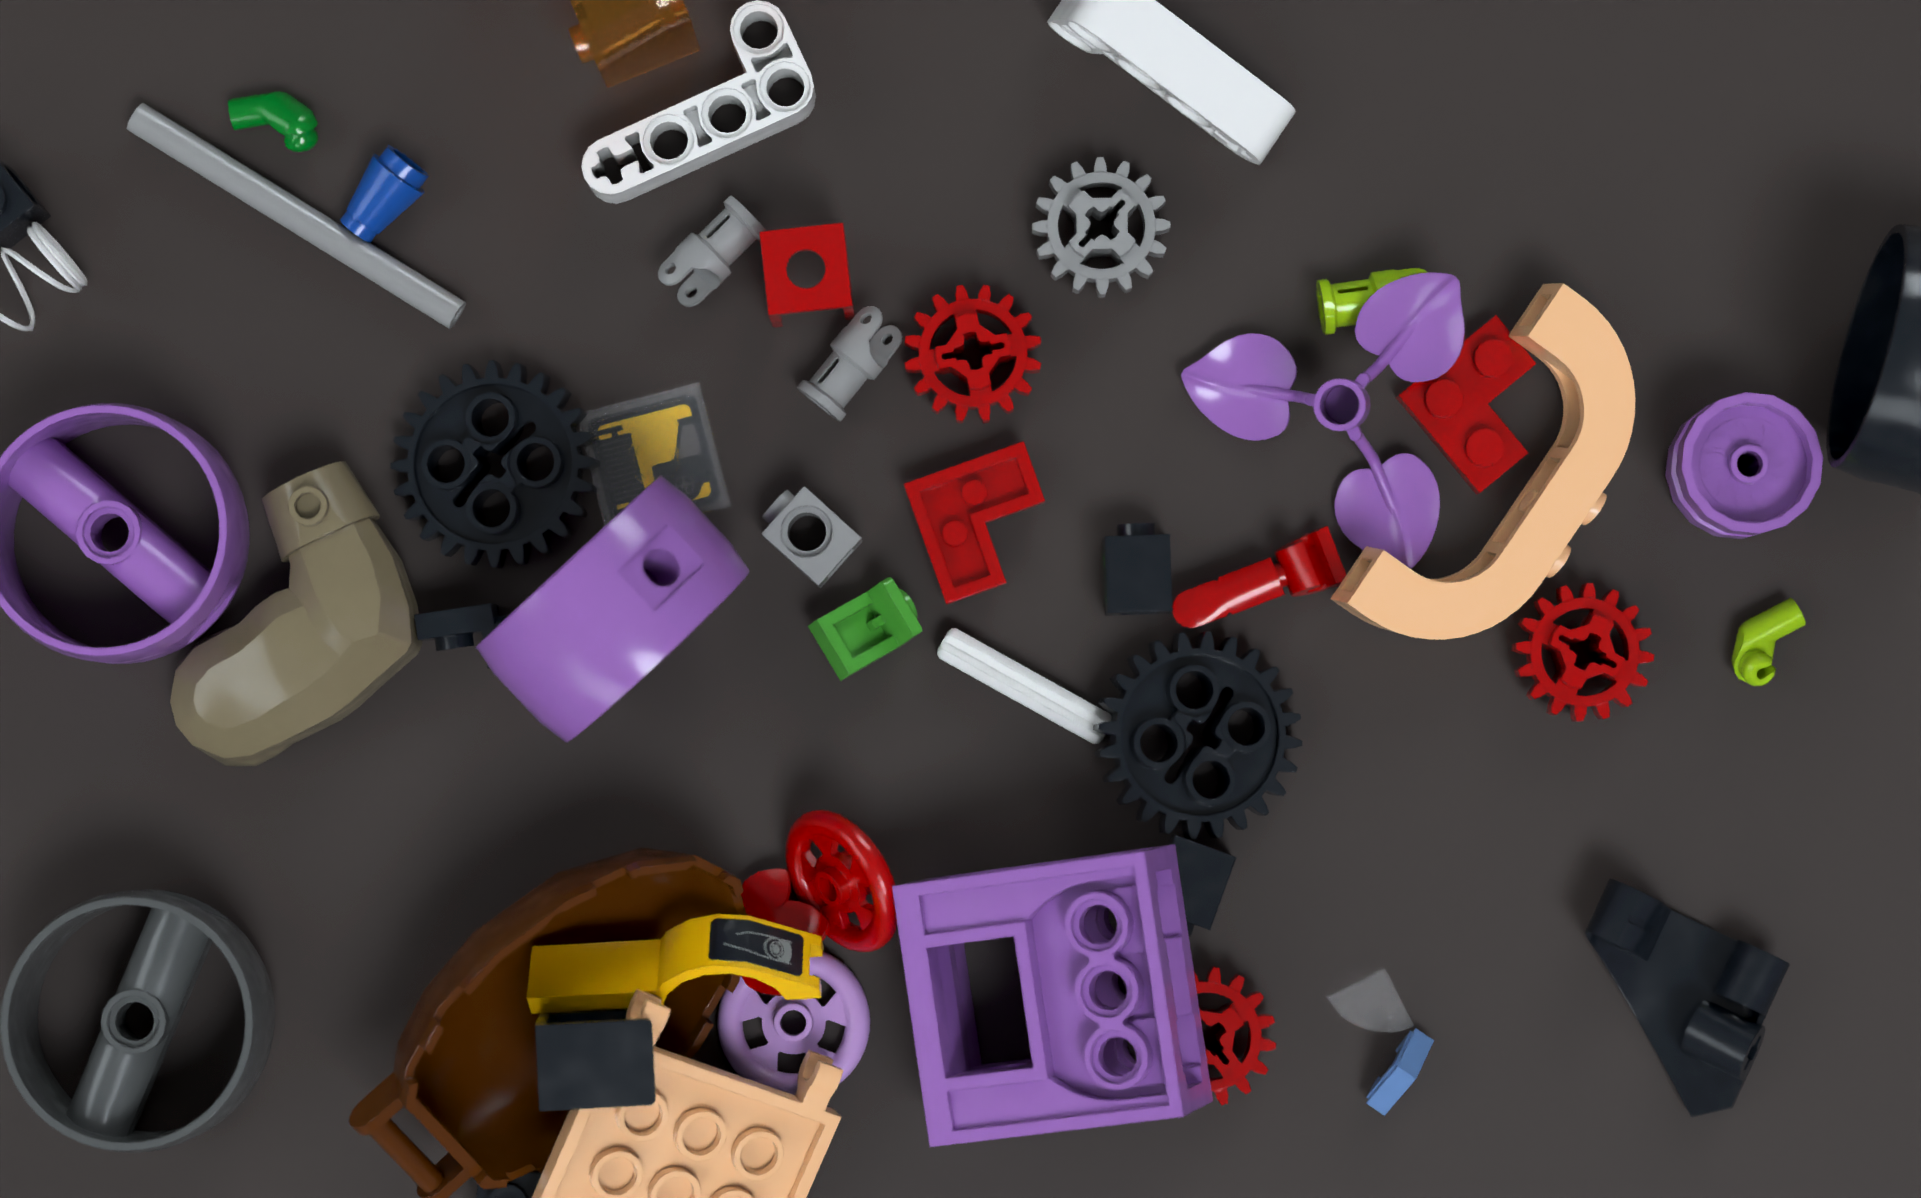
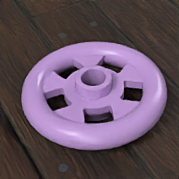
M824 951L821 957H810L809 975L821 978L836 992L825 1006H821L816 998L786 1000L783 996H775L766 1004L757 991L749 988L742 976H740L739 983L734 992L725 990L722 995L717 1016L720 1045L733 1070L741 1077L795 1095L798 1073L777 1071L778 1053L806 1054L808 1050L831 1057L833 1059L832 1065L843 1070L840 1083L843 1082L861 1060L870 1034L871 1019L868 1001L860 982L853 972L839 959ZM790 1010L801 1012L806 1019L805 1029L796 1035L787 1033L781 1024L782 1016ZM760 1017L762 1018V1030L768 1043L750 1049L745 1039L743 1021ZM827 1020L845 1026L841 1043L835 1053L818 1046V1042L824 1034Z

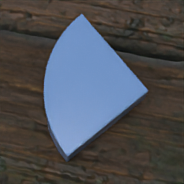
M1417 1028L1413 1032L1410 1030L1396 1048L1397 1055L1392 1065L1381 1078L1378 1076L1366 1096L1368 1098L1366 1104L1385 1116L1417 1079L1434 1040Z

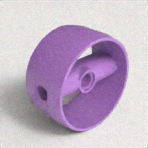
M97 403L65 410L45 418L21 434L1 455L0 606L9 618L35 641L66 656L87 661L110 664L146 662L164 657L192 643L205 633L230 605L241 584L248 561L250 528L247 508L239 484L228 464L218 451L194 430L168 416L147 408L121 403ZM116 425H141L162 429L181 442L198 461L206 474L217 504L219 541L212 571L64 444L90 431ZM22 497L73 540L88 558L102 565L170 625L157 634L139 642L110 648L88 646L67 636L53 626L41 614L29 597L16 564L14 529ZM122 517L129 529L128 540L119 550L109 552L102 543V529L111 519Z
M660 475L509 614L476 648L494 675L542 725L567 743L609 709L682 642L731 594L749 574L750 570L730 541L689 497Z

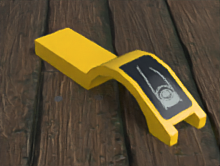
M713 914L689 919L668 930L661 939L532 946L527 1001L531 1014L628 1009L632 996L639 989L661 997V1005H663L667 994L682 982L703 975L734 974L755 978L775 988L786 1000L821 998L822 987L820 978L809 974L810 957L823 956V941L819 935L748 915Z

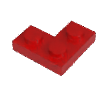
M1497 315L1464 341L1460 356L1445 374L1437 379L1414 382L1396 397L1476 495L1481 493L1528 454V451L1488 403L1537 363L1521 345L1508 336L1510 331Z
M1024 441L904 483L905 491L946 605L1007 583L986 524L1045 503Z

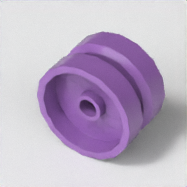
M1744 392L1720 399L1702 408L1680 426L1668 448L1665 477L1673 503L1691 524L1716 537L1744 539L1784 527L1808 508L1821 484L1823 454L1815 429L1798 408L1774 395ZM1744 455L1749 460L1744 470L1750 477L1741 474L1738 470L1737 460L1739 456Z

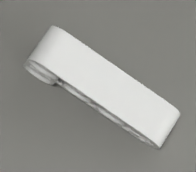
M756 0L745 3L737 9L732 17L730 33L735 52L744 69V74L605 136L588 147L583 155L581 168L585 181L596 197L605 202L615 204L629 201L802 122L810 115L816 99L812 75L786 18L778 7L770 2ZM766 21L774 25L778 30L774 42L768 47L761 49L752 48L743 41V33L746 28L753 22ZM792 78L800 82L804 87L801 99L794 105L780 106L769 98L770 88L779 79ZM735 104L746 112L743 125L738 130L730 133L720 132L715 129L711 124L712 115L715 110L722 105ZM668 130L680 131L688 138L687 148L683 154L673 159L661 158L654 152V143L657 137ZM638 143L641 144L642 152L652 167L651 170L643 173L637 160L621 169L623 180L617 184H611L606 176L597 178L605 172L602 162L608 158L614 157L619 165H625L636 160L637 157L631 146Z
M1061 0L1047 21L1048 25L1068 42L1087 53L1104 54L1224 146L1254 164L1260 165L1296 113L1295 108L1281 95L1156 0Z

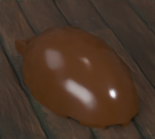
M642 847L556 873L474 930L426 986L398 1041L393 1072L353 1108L349 1116L350 1126L358 1134L370 1135L417 1184V1193L420 1198H449L471 1177L474 1178L482 1189L507 1188L508 1181H512L535 1170H538L542 1175L569 1110L539 1111L535 1024L540 1013L531 1014L527 1001L532 946L661 939L668 930L692 918L713 914L747 915L741 893L744 890L740 879L697 855ZM703 975L682 982L668 993L663 1005L671 1010L667 1023L656 1041V1047L691 1059L700 1049L714 1025L709 1020V1017L725 990L734 992L739 983L740 975ZM404 1106L448 1151L436 1164L391 1119Z

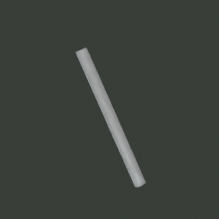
M142 103L131 115L127 124L128 131L443 326L451 329L460 318L466 306L465 301L373 244L362 240L344 226L163 114Z

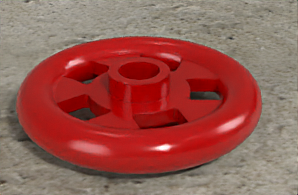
M813 810L802 814L792 824L785 845L787 870L789 871L791 884L798 900L817 908L828 918L831 926L826 936L842 947L858 952H872L882 948L892 939L898 925L892 886H895V881L883 855L869 836L845 816L827 810ZM812 841L822 852V856L818 859L811 852ZM838 844H840L845 850L839 852ZM870 894L872 895L873 905L866 901V897ZM855 912L860 926L850 922L847 913Z

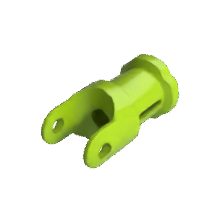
M1421 268L1391 269L1371 272L1369 278L1364 280L1331 284L1327 279L1317 280V302L1323 334H1335L1337 328L1355 326L1362 306L1370 296L1383 286L1409 275L1428 272Z

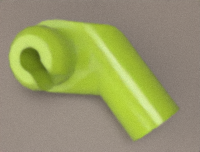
M1792 598L1767 609L1740 625L1731 659L1733 670L1738 679L1747 682L1751 686H1763L1772 680L1776 672V668L1771 665L1776 640L1806 625L1799 606Z

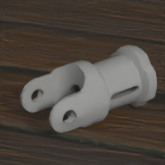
M732 195L723 202L725 209L698 235L691 232L659 267L658 278L661 283L667 286L679 283L694 269V273L681 285L677 293L678 301L685 307L696 306L732 274L730 266L756 240L760 241L759 232L767 231ZM675 266V271L672 274H668V270ZM697 290L693 297H689L691 291Z
M874 306L862 308L854 316L850 323L841 330L830 344L833 352L810 381L802 380L797 386L801 393L838 422H841L846 416L844 408L867 379L875 380L902 342V332L896 326L887 325L878 331L883 321V315ZM867 316L872 317L869 323L863 324ZM892 336L893 339L891 343L885 345V340L888 337Z

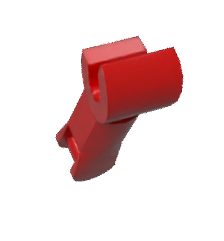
M1328 526L1311 531L1277 549L1274 553L1278 563L1273 564L1270 557L1220 576L1218 581L1212 580L1178 594L1173 601L1172 611L1176 622L1185 628H1198L1224 618L1229 613L1234 615L1285 595L1283 588L1286 586L1292 597L1309 595L1339 586L1345 578L1346 572Z

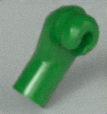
M274 91L228 99L229 116L234 130L270 125L278 133L284 135L286 148L293 152L310 150L318 142L319 137L315 129L318 121L314 112L286 92Z

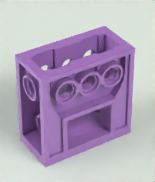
M1175 844L934 877L892 886L930 1147L1184 1117L1213 1102ZM1109 909L1114 913L1117 920L1116 931L1112 928L1108 919ZM1014 936L1031 1058L982 1064L964 943ZM1118 974L1125 981L1127 996L1120 990ZM1127 1041L1135 1048L1136 1060L1129 1053Z

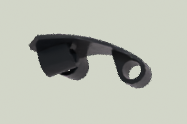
M1610 878L1585 931L1589 942L1598 953L1642 1026L1690 1116L1693 1118L1733 1108L1762 1045L1765 1035V1027L1762 1024L1790 964L1760 948L1740 940L1736 941L1671 910L1661 901Z

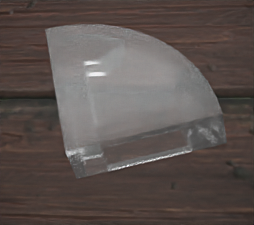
M1384 968L1327 996L1332 1007L1344 1019L1365 1030L1392 1033L1414 1026Z

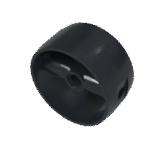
M1899 224L1889 231L1881 243L1867 272L1852 313L1831 396L1826 449L1829 464L1838 470L1865 481H1873L1921 494V226Z

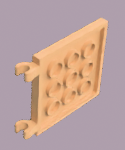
M637 989L629 1003L625 1019L648 1018L652 1022L655 1102L652 1105L569 1110L532 1195V1198H806L842 1118L835 1109L827 1107L840 1083L843 1070L832 1065L833 1059L831 1057L808 1050L801 1063L797 1079V1091L793 1095L655 1046V1043L667 1023L671 1009L661 1005V997Z

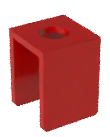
M843 223L759 232L768 315L773 328L783 327L782 315L843 308L846 320L854 318L847 240ZM801 251H812L818 254L825 264L823 279L811 288L796 286L787 275L789 260L793 255Z

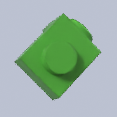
M891 577L884 579L867 592L820 617L808 626L840 681L898 649L922 632V627L917 620V610L912 599L905 591L898 588Z

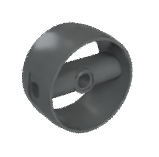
M152 889L121 891L100 895L67 909L49 922L29 943L18 959L4 992L0 1019L1 1043L9 1073L18 1091L34 1112L51 1127L80 1143L102 1150L123 1153L152 1152L184 1143L212 1129L230 1116L249 1096L266 1066L271 1051L275 1026V1004L271 982L259 953L239 927L224 914L198 899L181 893ZM123 905L152 907L118 990L103 1009L101 1018L102 1028L71 1099L52 1074L39 1036L38 1007L47 971L66 941L78 929L96 916ZM212 942H214L233 969L244 1003L245 1035L237 1068L221 1096L206 1112L189 1125L167 1131H136V1125ZM135 1002L143 1003L153 1013V1029L145 1038L136 1036L127 1026V1011Z

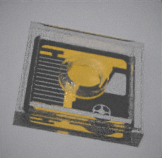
M699 382L586 411L587 416L578 424L580 432H591L597 436V440L591 445L584 447L586 456L600 461V466L591 469L590 472L593 484L598 487L596 495L604 526L660 475L687 495L703 514L732 507Z

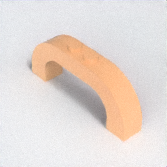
M1543 284L1508 335L1539 358L1550 369L1558 382L1563 399V418L1554 444L1482 551L1464 569L1441 578H1425L1385 550L1366 546L1331 597V600L1354 616L1384 630L1428 640L1461 638L1491 628L1517 611L1534 594L1545 577H1553L1564 566L1571 553V547L1568 543L1580 525H1587L1601 511L1607 498L1603 491L1620 466L1632 435L1636 399L1634 379L1625 349L1612 326L1591 303L1566 284Z

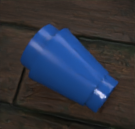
M388 145L380 156L377 154L372 155L346 208L347 211L340 219L341 223L356 236L371 243L377 234H380L425 193L421 186L429 175L404 153Z

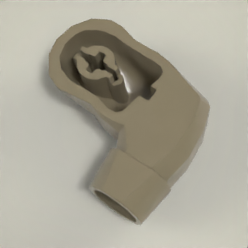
M346 461L331 463L307 472L282 484L262 498V504L281 562H290L289 588L273 593L259 603L239 624L201 638L180 660L176 668L170 699L176 726L196 749L226 766H258L279 755L292 744L341 721L359 708L381 686L416 657L423 645L422 641L417 638L414 615L419 614L418 605L403 562L378 525L377 520L380 515Z

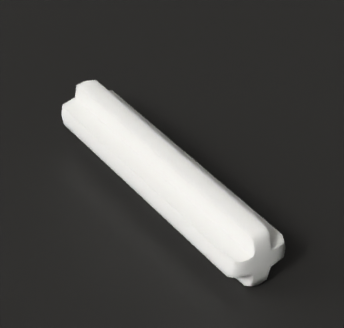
M951 628L946 633L937 650V655L941 660L1092 744H1099L1103 740L1105 734L1093 730V726L1101 722L1111 721L1112 716L1110 713L957 628Z

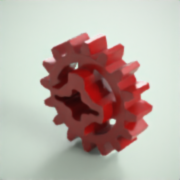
M963 285L956 286V301L948 304L939 294L934 295L932 302L936 313L930 317L927 314L917 312L914 316V321L923 330L922 335H909L905 338V346L919 351V357L905 362L906 372L922 373L923 379L914 387L915 394L921 396L932 391L936 395L932 411L936 414L944 410L948 404L956 407L955 417L957 423L963 424L968 410H977L982 423H989L990 407L996 404L1004 412L1010 414L1014 411V406L1009 395L1015 391L1020 395L1029 396L1032 392V387L1022 377L1024 373H1039L1041 368L1039 361L1027 357L1028 351L1041 346L1040 336H1025L1023 330L1032 321L1031 314L1026 312L1014 317L1010 313L1014 297L1010 294L1005 296L998 304L991 302L990 286L988 285L982 286L977 299H969ZM977 313L996 319L1010 334H993L979 324ZM954 317L956 331L948 343L930 350L937 331L944 323ZM968 339H976L979 349L989 348L992 351V354H987L982 358V367L980 369L970 370L967 360H956V357L954 358V355L964 351V341ZM1016 359L1014 369L1009 378L998 389L992 391L990 377L1000 363ZM951 373L967 384L969 396L950 390L937 378L936 374L944 375Z
M1594 583L1582 584L1578 598H1574L1571 590L1565 585L1556 588V605H1553L1543 597L1533 602L1536 611L1540 615L1538 620L1526 617L1519 620L1518 625L1525 632L1529 633L1528 641L1512 644V651L1526 655L1527 664L1517 668L1514 673L1516 677L1532 676L1535 684L1526 694L1530 700L1542 697L1545 694L1550 697L1546 713L1552 716L1557 715L1567 705L1570 706L1572 722H1583L1587 713V707L1591 706L1593 713L1599 720L1610 717L1609 701L1613 700L1622 708L1629 707L1633 703L1630 695L1625 690L1628 685L1646 687L1648 680L1637 672L1638 664L1654 661V654L1640 650L1639 641L1649 637L1652 632L1650 628L1634 629L1631 621L1640 610L1636 605L1621 611L1615 607L1619 598V592L1615 589L1609 590L1599 600L1596 599ZM1572 610L1589 611L1579 627L1568 629L1553 623L1566 612ZM1613 626L1621 637L1624 657L1615 653L1609 635ZM1588 638L1591 640L1588 650L1596 656V660L1602 663L1590 662L1576 667L1574 663L1577 654L1569 649V645L1563 642L1576 643ZM1542 648L1551 652L1557 670L1552 680L1543 665ZM1598 676L1612 682L1599 693L1589 696L1576 695L1588 678Z
M1211 966L1206 980L1199 981L1195 972L1194 975L1197 994L1214 993L1231 1000L1218 1010L1199 1008L1201 1020L1210 1027L1219 1022L1222 1027L1215 1037L1220 1044L1218 1048L1223 1053L1224 1059L1220 1060L1213 1051L1210 1052L1206 1047L1205 1050L1207 1063L1214 1065L1221 1074L1219 1077L1210 1078L1211 1090L1214 1092L1219 1103L1225 1105L1228 1104L1227 1088L1235 1085L1247 1095L1252 1090L1245 1076L1250 1071L1266 1075L1269 1069L1257 1058L1260 1051L1276 1050V1043L1266 1037H1262L1261 1029L1269 1027L1275 1023V1020L1271 1014H1256L1254 1009L1264 998L1260 991L1249 993L1245 997L1240 993L1243 988L1244 977L1236 974L1226 985L1221 983L1220 968ZM1247 1022L1248 1044L1242 1059L1239 1061L1232 1052L1235 1031L1242 1027L1243 1023Z

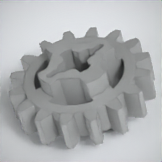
M1097 157L1093 172L1086 174L1083 167L1076 161L1070 166L1072 181L1066 183L1056 176L1050 179L1049 186L1056 195L1054 200L1038 197L1035 208L1047 215L1048 219L1032 223V234L1047 237L1048 242L1037 249L1036 255L1039 260L1051 257L1056 259L1057 263L1050 276L1053 280L1056 281L1062 278L1066 273L1074 276L1073 293L1079 294L1086 282L1095 283L1098 298H1105L1109 283L1115 281L1124 293L1130 292L1132 289L1130 274L1135 271L1139 276L1148 279L1152 275L1153 269L1146 260V257L1149 255L1163 258L1167 248L1159 241L1154 240L1155 235L1169 232L1171 228L1170 221L1155 218L1154 213L1158 212L1165 205L1166 200L1164 195L1151 198L1146 196L1145 192L1152 179L1148 174L1140 177L1136 182L1127 178L1130 167L1129 162L1123 161L1116 173L1107 172L1104 157ZM1093 187H1107L1115 189L1117 192L1111 198H1092L1084 190ZM1137 208L1143 221V239L1140 247L1135 243L1136 240L1128 233V218ZM1062 209L1074 222V237L1065 247L1061 243L1058 232V219ZM1117 209H1120L1112 226L1111 233L1114 237L1112 240L1105 235H1100L1095 240L1091 239L1084 247H1081L1085 243L1091 224L1088 217L1093 216L1096 220L1100 221L1107 215L1111 216ZM1090 257H1110L1118 266L1096 269L1085 266L1084 263Z

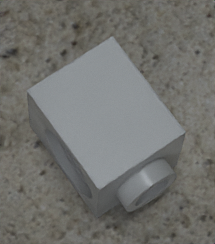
M805 486L796 496L788 489L785 490L762 516L769 524L761 533L762 536L820 589L863 542L862 537ZM805 516H813L820 519L826 527V536L823 543L811 551L799 550L790 541L792 525L796 520Z

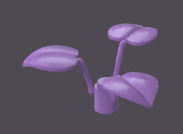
M1419 273L1397 279L1377 290L1368 298L1359 312L1355 335L1357 341L1365 350L1379 357L1369 368L1359 374L1355 380H1330L1324 383L1316 394L1291 390L1297 377L1295 359L1280 341L1263 334L1248 333L1226 340L1206 356L1183 370L1181 374L1182 381L1198 409L1216 426L1235 437L1257 441L1266 440L1281 434L1288 426L1290 420L1289 401L1313 406L1318 421L1326 428L1334 431L1347 430L1349 438L1357 445L1371 469L1355 470L1349 473L1341 482L1334 501L1338 525L1346 537L1362 550L1366 546L1383 549L1410 569L1420 561L1433 540L1439 520L1440 492L1435 476L1427 464L1417 456L1409 453L1397 454L1381 464L1379 456L1362 433L1360 425L1366 420L1370 411V397L1365 388L1388 364L1393 372L1405 381L1425 382L1442 376L1457 361L1465 336L1461 287L1457 277L1446 273Z

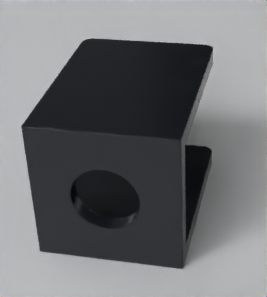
M627 1009L540 1013L535 1024L539 1111L652 1105L656 1099L651 1020L648 1018L625 1019Z

